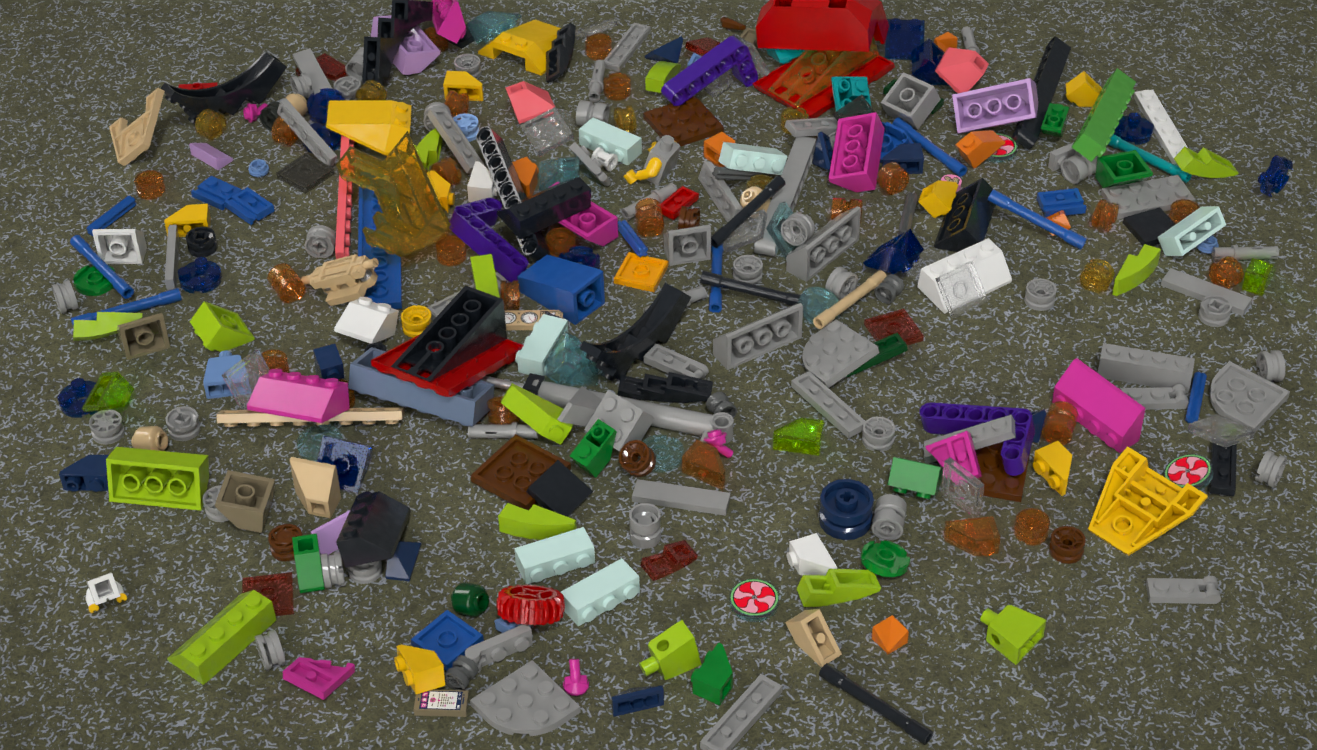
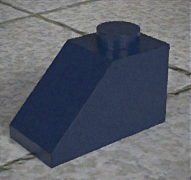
M921 143L900 144L886 154L882 160V175L923 174L924 156Z
M336 344L313 349L316 375L319 378H344L343 362Z

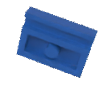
M210 176L197 186V190H192L191 194L192 197L223 211L225 209L224 201L226 199L228 201L231 200L232 196L242 191V189Z
M248 187L233 195L231 200L228 201L226 199L224 201L225 207L250 225L253 224L254 220L259 221L275 211L272 203Z
M1078 188L1037 192V201L1042 212H1044L1045 218L1060 210H1064L1066 215L1086 213V205L1083 204L1084 200Z

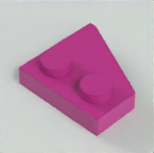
M965 431L925 446L926 450L936 458L938 463L948 471L949 475L957 483L963 484L982 477L970 432Z
M299 657L283 670V679L324 700L355 672V665L347 663L346 667L331 666V661L313 660L311 658Z

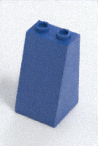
M547 254L517 276L519 292L549 310L563 312V318L574 325L605 304L603 271L597 268Z

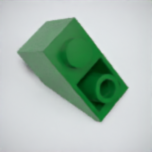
M1050 103L1041 126L1042 133L1063 137L1067 125L1069 107Z
M598 419L569 456L581 469L596 478L611 459L617 431Z
M317 533L292 537L300 593L325 590Z
M718 642L712 651L709 650L701 667L694 670L691 682L693 683V694L719 706L733 688V671L723 644Z

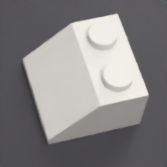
M93 229L92 233L98 256L106 264L143 263L147 249L144 232L137 229Z
M359 297V299L349 302L334 331L370 344L376 343L395 335L399 310L391 308V305L386 303L372 302V299L368 297Z

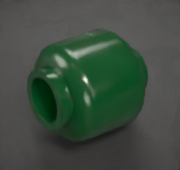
M464 582L460 583L452 592L451 603L456 613L477 617L487 609L489 596L483 586Z

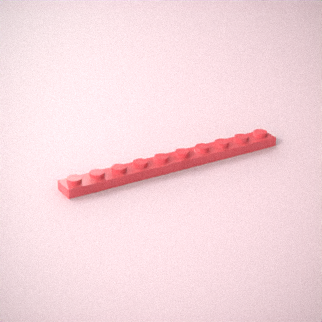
M341 135L335 245L336 259L350 256V248L347 246H351V238L348 233H351L350 220H352L355 141Z

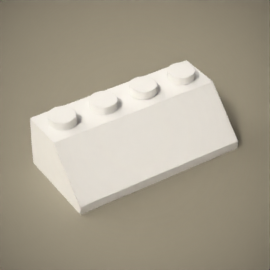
M988 238L921 268L917 287L945 314L1011 283L1012 277L1002 250Z

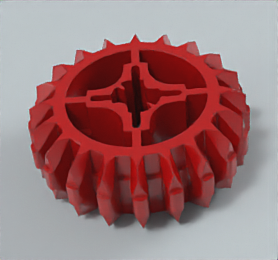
M517 584L516 586L503 588L498 593L496 604L498 615L508 622L536 626L546 625L547 623L553 624L563 618V612L565 611L564 595L552 587L547 588L544 585L536 586L535 584Z

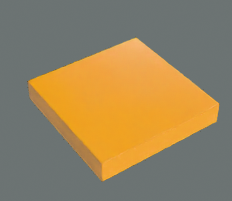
M628 252L614 277V284L655 292L669 266V261L644 255L638 257L637 254Z

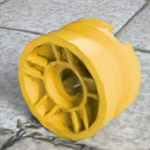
M421 305L410 306L403 310L401 313L403 333L411 338L421 334L432 322L431 311Z

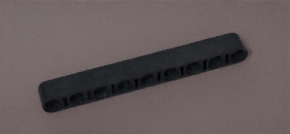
M1056 36L1046 46L1033 80L1036 83L1038 96L1037 118L1017 122L1012 135L1013 140L1028 150L1032 148L1040 135L1047 109L1052 102L1071 50L1068 44Z
M490 127L481 128L477 133L476 139L504 208L527 198L503 139ZM541 230L521 240L517 237L522 252L534 263L547 254L550 255Z

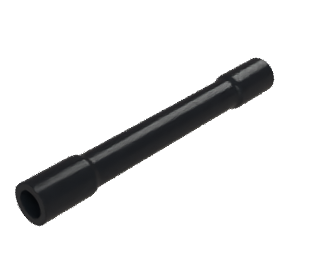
M776 176L768 183L764 190L726 225L711 236V245L718 248L759 207L786 185L785 180L781 176Z
M702 271L700 278L701 284L717 288L722 287L778 301L789 306L801 303L803 309H806L807 296L791 292L786 293L707 271Z
M826 663L821 668L819 676L861 701L902 728L907 734L922 744L926 745L931 740L933 731L898 711L849 679L844 673L830 664Z

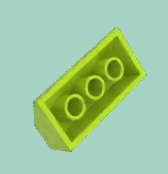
M116 447L106 458L109 502L202 510L204 505L203 495L207 490L209 480L208 455Z
M255 590L240 594L171 654L167 660L204 685L255 640L254 636L262 634L276 621L272 601Z

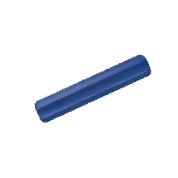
M131 196L125 197L88 225L86 228L87 233L93 236V229H106L136 206L135 198Z
M619 220L618 231L638 257L647 256V246L626 220L622 222Z
M1196 372L1194 374L1185 418L1187 423L1196 424L1198 422L1207 378L1205 373Z

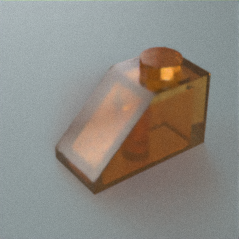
M696 440L682 456V473L723 490L725 488V469L717 448Z
M993 516L945 521L944 541L973 556L998 554L1000 535Z

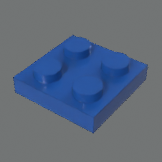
M446 610L411 639V645L435 651L443 663L444 670L447 671L449 668H453V662L458 656H465L467 648L483 642L484 639L483 634L449 610Z

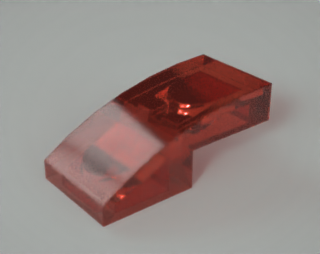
M686 540L664 545L663 553L642 558L640 566L655 581L691 564L697 559L698 555Z

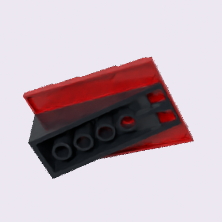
M465 285L421 334L371 360V366L382 373L393 374L400 380L411 381L420 388L434 390L438 395L452 397L465 387L472 386L487 374L494 373L505 364L509 365L515 360L518 350H521L524 345L507 339L504 300Z

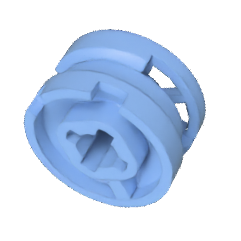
M467 113L454 116V121L469 142L475 140L479 131L478 118Z

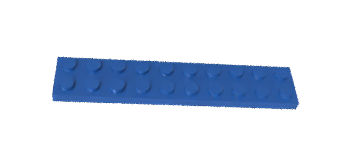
M400 168L359 171L358 256L366 255L369 259L376 258L379 262L378 267L374 269L378 275L377 281L372 287L367 288L364 297L371 298L372 302L389 304L393 309H402Z

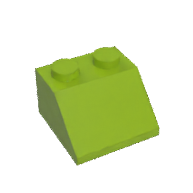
M205 301L190 320L191 325L195 329V334L202 339L204 347L210 351H228L255 339L238 313Z

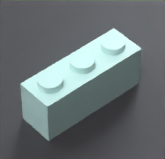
M596 118L590 119L579 129V145H584L593 151L598 147L603 148L604 152L616 154L618 162L629 165L642 154L641 137Z
M723 142L719 162L728 169L775 175L782 174L787 160V155L775 148Z
M1202 206L1157 238L1165 256H1183L1226 226L1219 206Z
M546 314L542 315L539 322L534 324L531 335L526 337L523 348L518 350L515 362L518 363L519 373L546 375L569 336L568 320Z
M584 527L514 548L516 566L525 584L540 582L545 578L562 575L568 571L580 567L584 568L595 563L594 545Z
M621 558L561 591L560 593L564 595L565 601L564 612L577 626L585 622H591L601 613L614 609L616 605L627 599L634 598L640 592L639 575Z

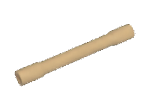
M877 271L847 296L813 319L815 327L818 329L824 328L835 317L863 296L875 290L887 276L885 272Z

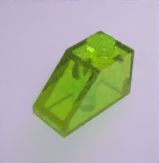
M1252 258L1245 273L1242 290L1263 296L1276 272L1274 264Z
M119 372L102 373L84 403L82 410L88 412L125 407L135 388Z
M799 418L774 430L773 450L819 456L824 435V420Z

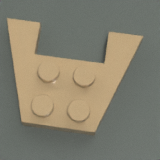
M157 88L146 97L145 113L127 126L128 120L119 118L109 126L119 164L126 166L131 161H134L142 152L149 149L164 90Z

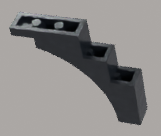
M392 0L391 18L378 17L377 37L364 36L362 95L382 97L383 77H389L394 57L401 42L415 26L425 21H432V1Z

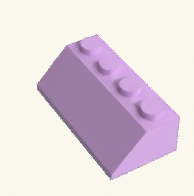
M389 15V16H378V17H380V18H391V15ZM373 17L371 37H377L378 17ZM417 25L401 42L393 64L403 75L421 73L440 55V50Z
M1031 78L952 95L958 134L1037 118L1036 83Z

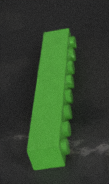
M1118 68L1105 82L1072 145L1074 150L1091 162L1096 156L1100 158L1106 151V146L1111 141L1110 138L1115 133L1119 120L1123 116L1122 113L1126 110V105L1135 92L1133 87L1136 82Z

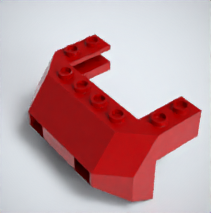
M770 0L761 7L756 24L758 48L869 52L872 41H880L881 44H885L889 24L883 4L879 0Z

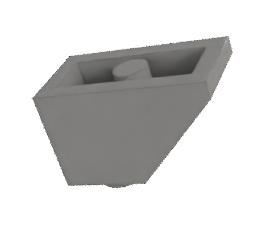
M581 386L557 420L563 423L586 427L602 399Z

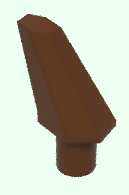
M726 17L720 19L722 27L725 29H746V25L734 19Z

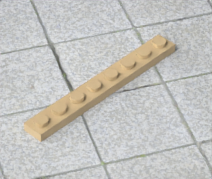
M404 407L350 408L323 423L316 422V425H329L330 421H339L340 425L353 424V421H362V424H375L376 421L385 420V424H397L399 420L404 418L405 411ZM221 410L217 413V423H224L225 427L238 426V423H247V426H260L264 422H270V426H282L284 422H293L295 426L307 425V422H312L251 410Z

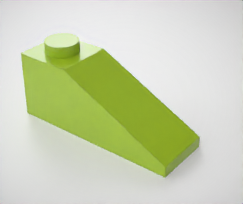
M513 383L501 400V403L537 433L560 445L572 429L573 424L557 420L564 410L563 408Z

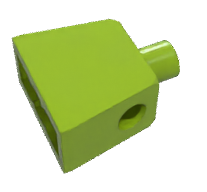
M1007 605L999 614L987 608L980 618V621L988 626L987 642L1015 665L1043 638L1045 632V619L1013 605Z
M683 620L648 643L651 657L639 663L646 677L659 671L664 680L702 665L695 637Z

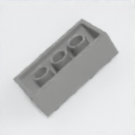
M857 206L839 214L823 228L817 230L804 244L790 251L786 257V271L807 282L859 241L861 208Z
M799 303L714 338L713 356L729 370L802 338L803 305Z
M1103 343L1098 374L1105 379L1159 388L1182 384L1185 386L1186 393H1189L1195 358Z

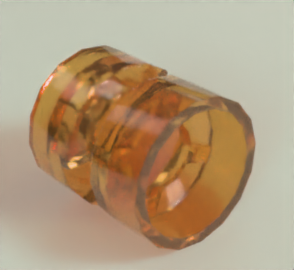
M833 197L831 220L857 206L861 208L862 216L863 200L850 199L847 202L845 198Z
M645 198L640 200L635 206L637 230L644 237H656L664 230L662 206L656 199Z
M278 264L268 273L267 279L269 284L283 302L292 303L302 298L306 290L305 284L289 264Z
M1063 401L1051 404L1042 429L1043 437L1049 443L1059 441L1062 445L1068 444L1072 440L1074 427L1078 419L1077 409L1072 404Z

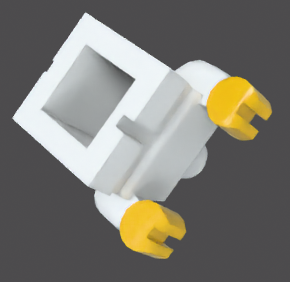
M112 573L86 581L89 587L86 591V602L90 613L98 611V604L106 602L107 598L109 600L116 598L119 603L122 600H127L122 585L114 580Z

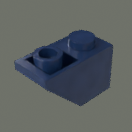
M87 455L61 470L59 476L63 490L108 491L106 458L109 455Z

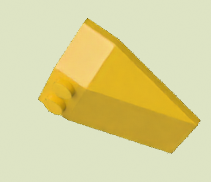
M532 20L503 31L482 47L478 54L495 59L503 51L525 58L526 71L542 76L546 72V52L551 49L552 41L557 38V31L561 28L538 20Z
M329 100L326 128L383 155L403 159L410 133L412 105L393 100Z
M1127 446L1111 467L1088 530L1129 556L1193 516L1208 498V495L1188 483L1183 488L1150 469L1147 458Z

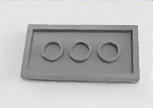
M1179 175L1102 188L1101 196L1117 220L1159 207L1163 211L1195 206L1196 201Z

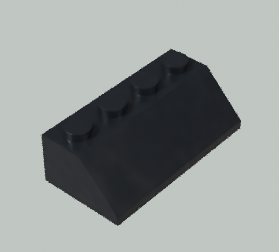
M580 177L567 179L497 211V215L521 240L590 208L591 188Z
M984 178L956 192L951 210L944 215L934 244L935 248L959 252L984 240L992 219L993 210L996 207L994 203L988 201L993 188Z
M366 491L356 496L336 541L345 568L393 558L409 518L410 508L380 491L373 493Z

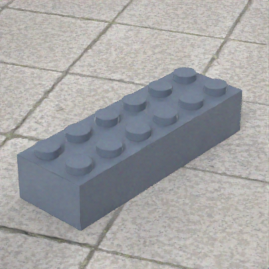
M371 347L350 364L348 388L357 391L359 394L372 395L379 400H388L402 407L417 409L421 413H430L444 420L459 422L463 426L469 425L473 427L492 409L495 384L479 380L472 386L465 387L454 396L445 397L436 394L434 390L420 388L411 381L400 380L393 374L382 373L371 366V360L386 351Z

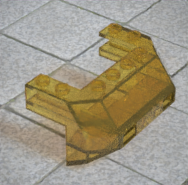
M408 131L384 161L350 146L337 162L336 166L340 177L347 182L356 183L363 189L367 188L374 191L378 204L381 206L383 213L377 211L372 217L376 230L374 231L367 227L362 229L366 242L371 247H378L385 250L388 254L404 257L436 244L446 238L454 228L431 175Z

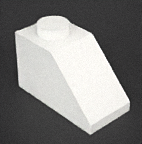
M475 161L467 185L468 201L474 202L485 198L495 199V196L498 197L499 193L490 171L481 162Z
M817 533L789 541L787 560L791 567H795L799 575L826 576L829 569H837L836 564Z

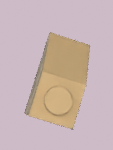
M820 609L804 610L785 622L795 643L820 667L842 655Z

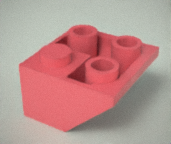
M948 48L936 67L935 72L955 92L962 93L969 91L984 75L989 63L976 51Z
M525 81L505 87L519 124L529 123L535 118L545 117L556 111L555 105L546 90Z

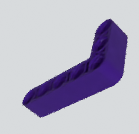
M730 36L666 82L661 89V94L674 106H679L729 69L732 70L734 77L746 87L752 86V83L758 80V73L748 47L737 37Z
M485 198L456 206L448 225L449 229L479 256L492 254L495 270L508 281L518 283L517 276L527 269L529 262L490 227L497 222V211L502 208L501 202L494 198Z
M926 403L921 406L919 413L923 428L931 434H949L1012 415L1015 420L1016 438L1006 440L1003 443L1001 456L1004 470L1008 475L1017 476L1026 469L1035 435L1032 413L1028 409L948 403Z

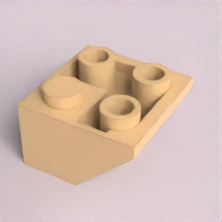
M291 457L289 461L295 493L308 514L331 518L341 500L336 465Z

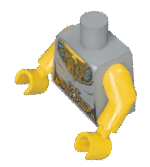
M664 135L658 142L655 141L651 144L652 147L647 149L649 155L644 168L637 171V173L631 169L623 176L629 184L637 180L646 179L658 186L677 164L681 147L674 141L672 136Z

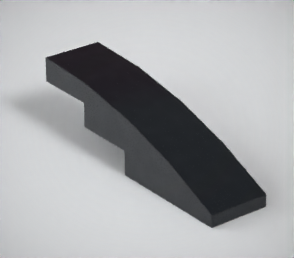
M571 22L557 31V38L552 41L551 49L546 52V82L548 83L564 73L571 59L576 26Z
M672 372L668 373L667 378L645 373L644 380L621 375L617 395L637 400L669 403L707 401L711 396L713 381Z

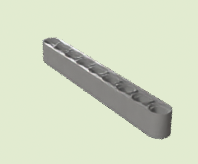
M796 137L781 174L786 185L771 199L756 237L754 253L776 257L783 237L772 227L774 221L778 222L781 218L785 221L793 214L813 161L817 138Z

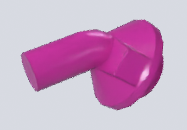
M248 103L247 107L243 109L244 119H248L249 123L257 121V117L261 114L260 111L267 107V104L263 103L257 108L256 104Z
M721 429L707 432L708 436L704 438V441L709 446H713L717 452L726 458H730L733 455V450L724 445L727 433L721 432Z
M569 659L570 675L564 677V691L572 696L582 695L589 688L587 675H581L579 659Z

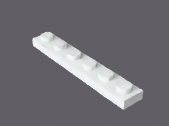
M1154 90L1134 92V100L1171 163L1178 165L1174 157L1187 145Z

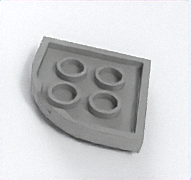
M836 319L810 337L804 347L802 359L806 372L810 371L829 388L879 354L877 345Z
M1229 361L1212 380L1210 401L1215 411L1223 419L1254 435L1288 399L1290 391Z
M533 660L470 700L471 707L488 724L510 735L519 733L536 736L548 733L581 713L580 706Z

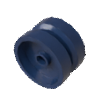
M839 479L823 488L820 495L819 521L821 528L826 534L836 539L854 540L864 536L870 530L874 498L868 486L856 480Z

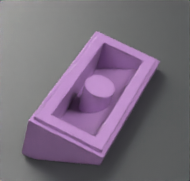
M207 143L189 144L192 156L217 170L233 161V158Z
M350 510L311 531V534L317 533L320 554L327 553L329 555L338 550L336 541Z

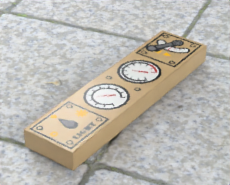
M504 310L506 330H533L534 324L539 322L543 314L563 319V312L559 310Z

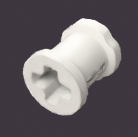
M600 147L595 149L591 157L592 160L596 158L608 171H612L618 163V156L616 154L604 152V149Z

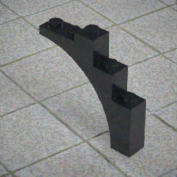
M264 50L260 57L243 73L218 86L206 89H182L164 83L160 89L165 91V98L173 104L179 103V106L189 116L188 120L196 126L201 124L207 127L218 111L223 114L227 112L235 115L245 100L250 103L255 101L261 104L287 66Z
M665 283L647 311L629 329L603 343L583 341L580 350L587 353L585 356L587 359L597 363L595 367L602 371L601 376L611 381L614 378L620 380L621 375L625 376L632 362H635L637 359L644 362V355L655 343L657 344L659 340L664 343L668 342L691 296Z

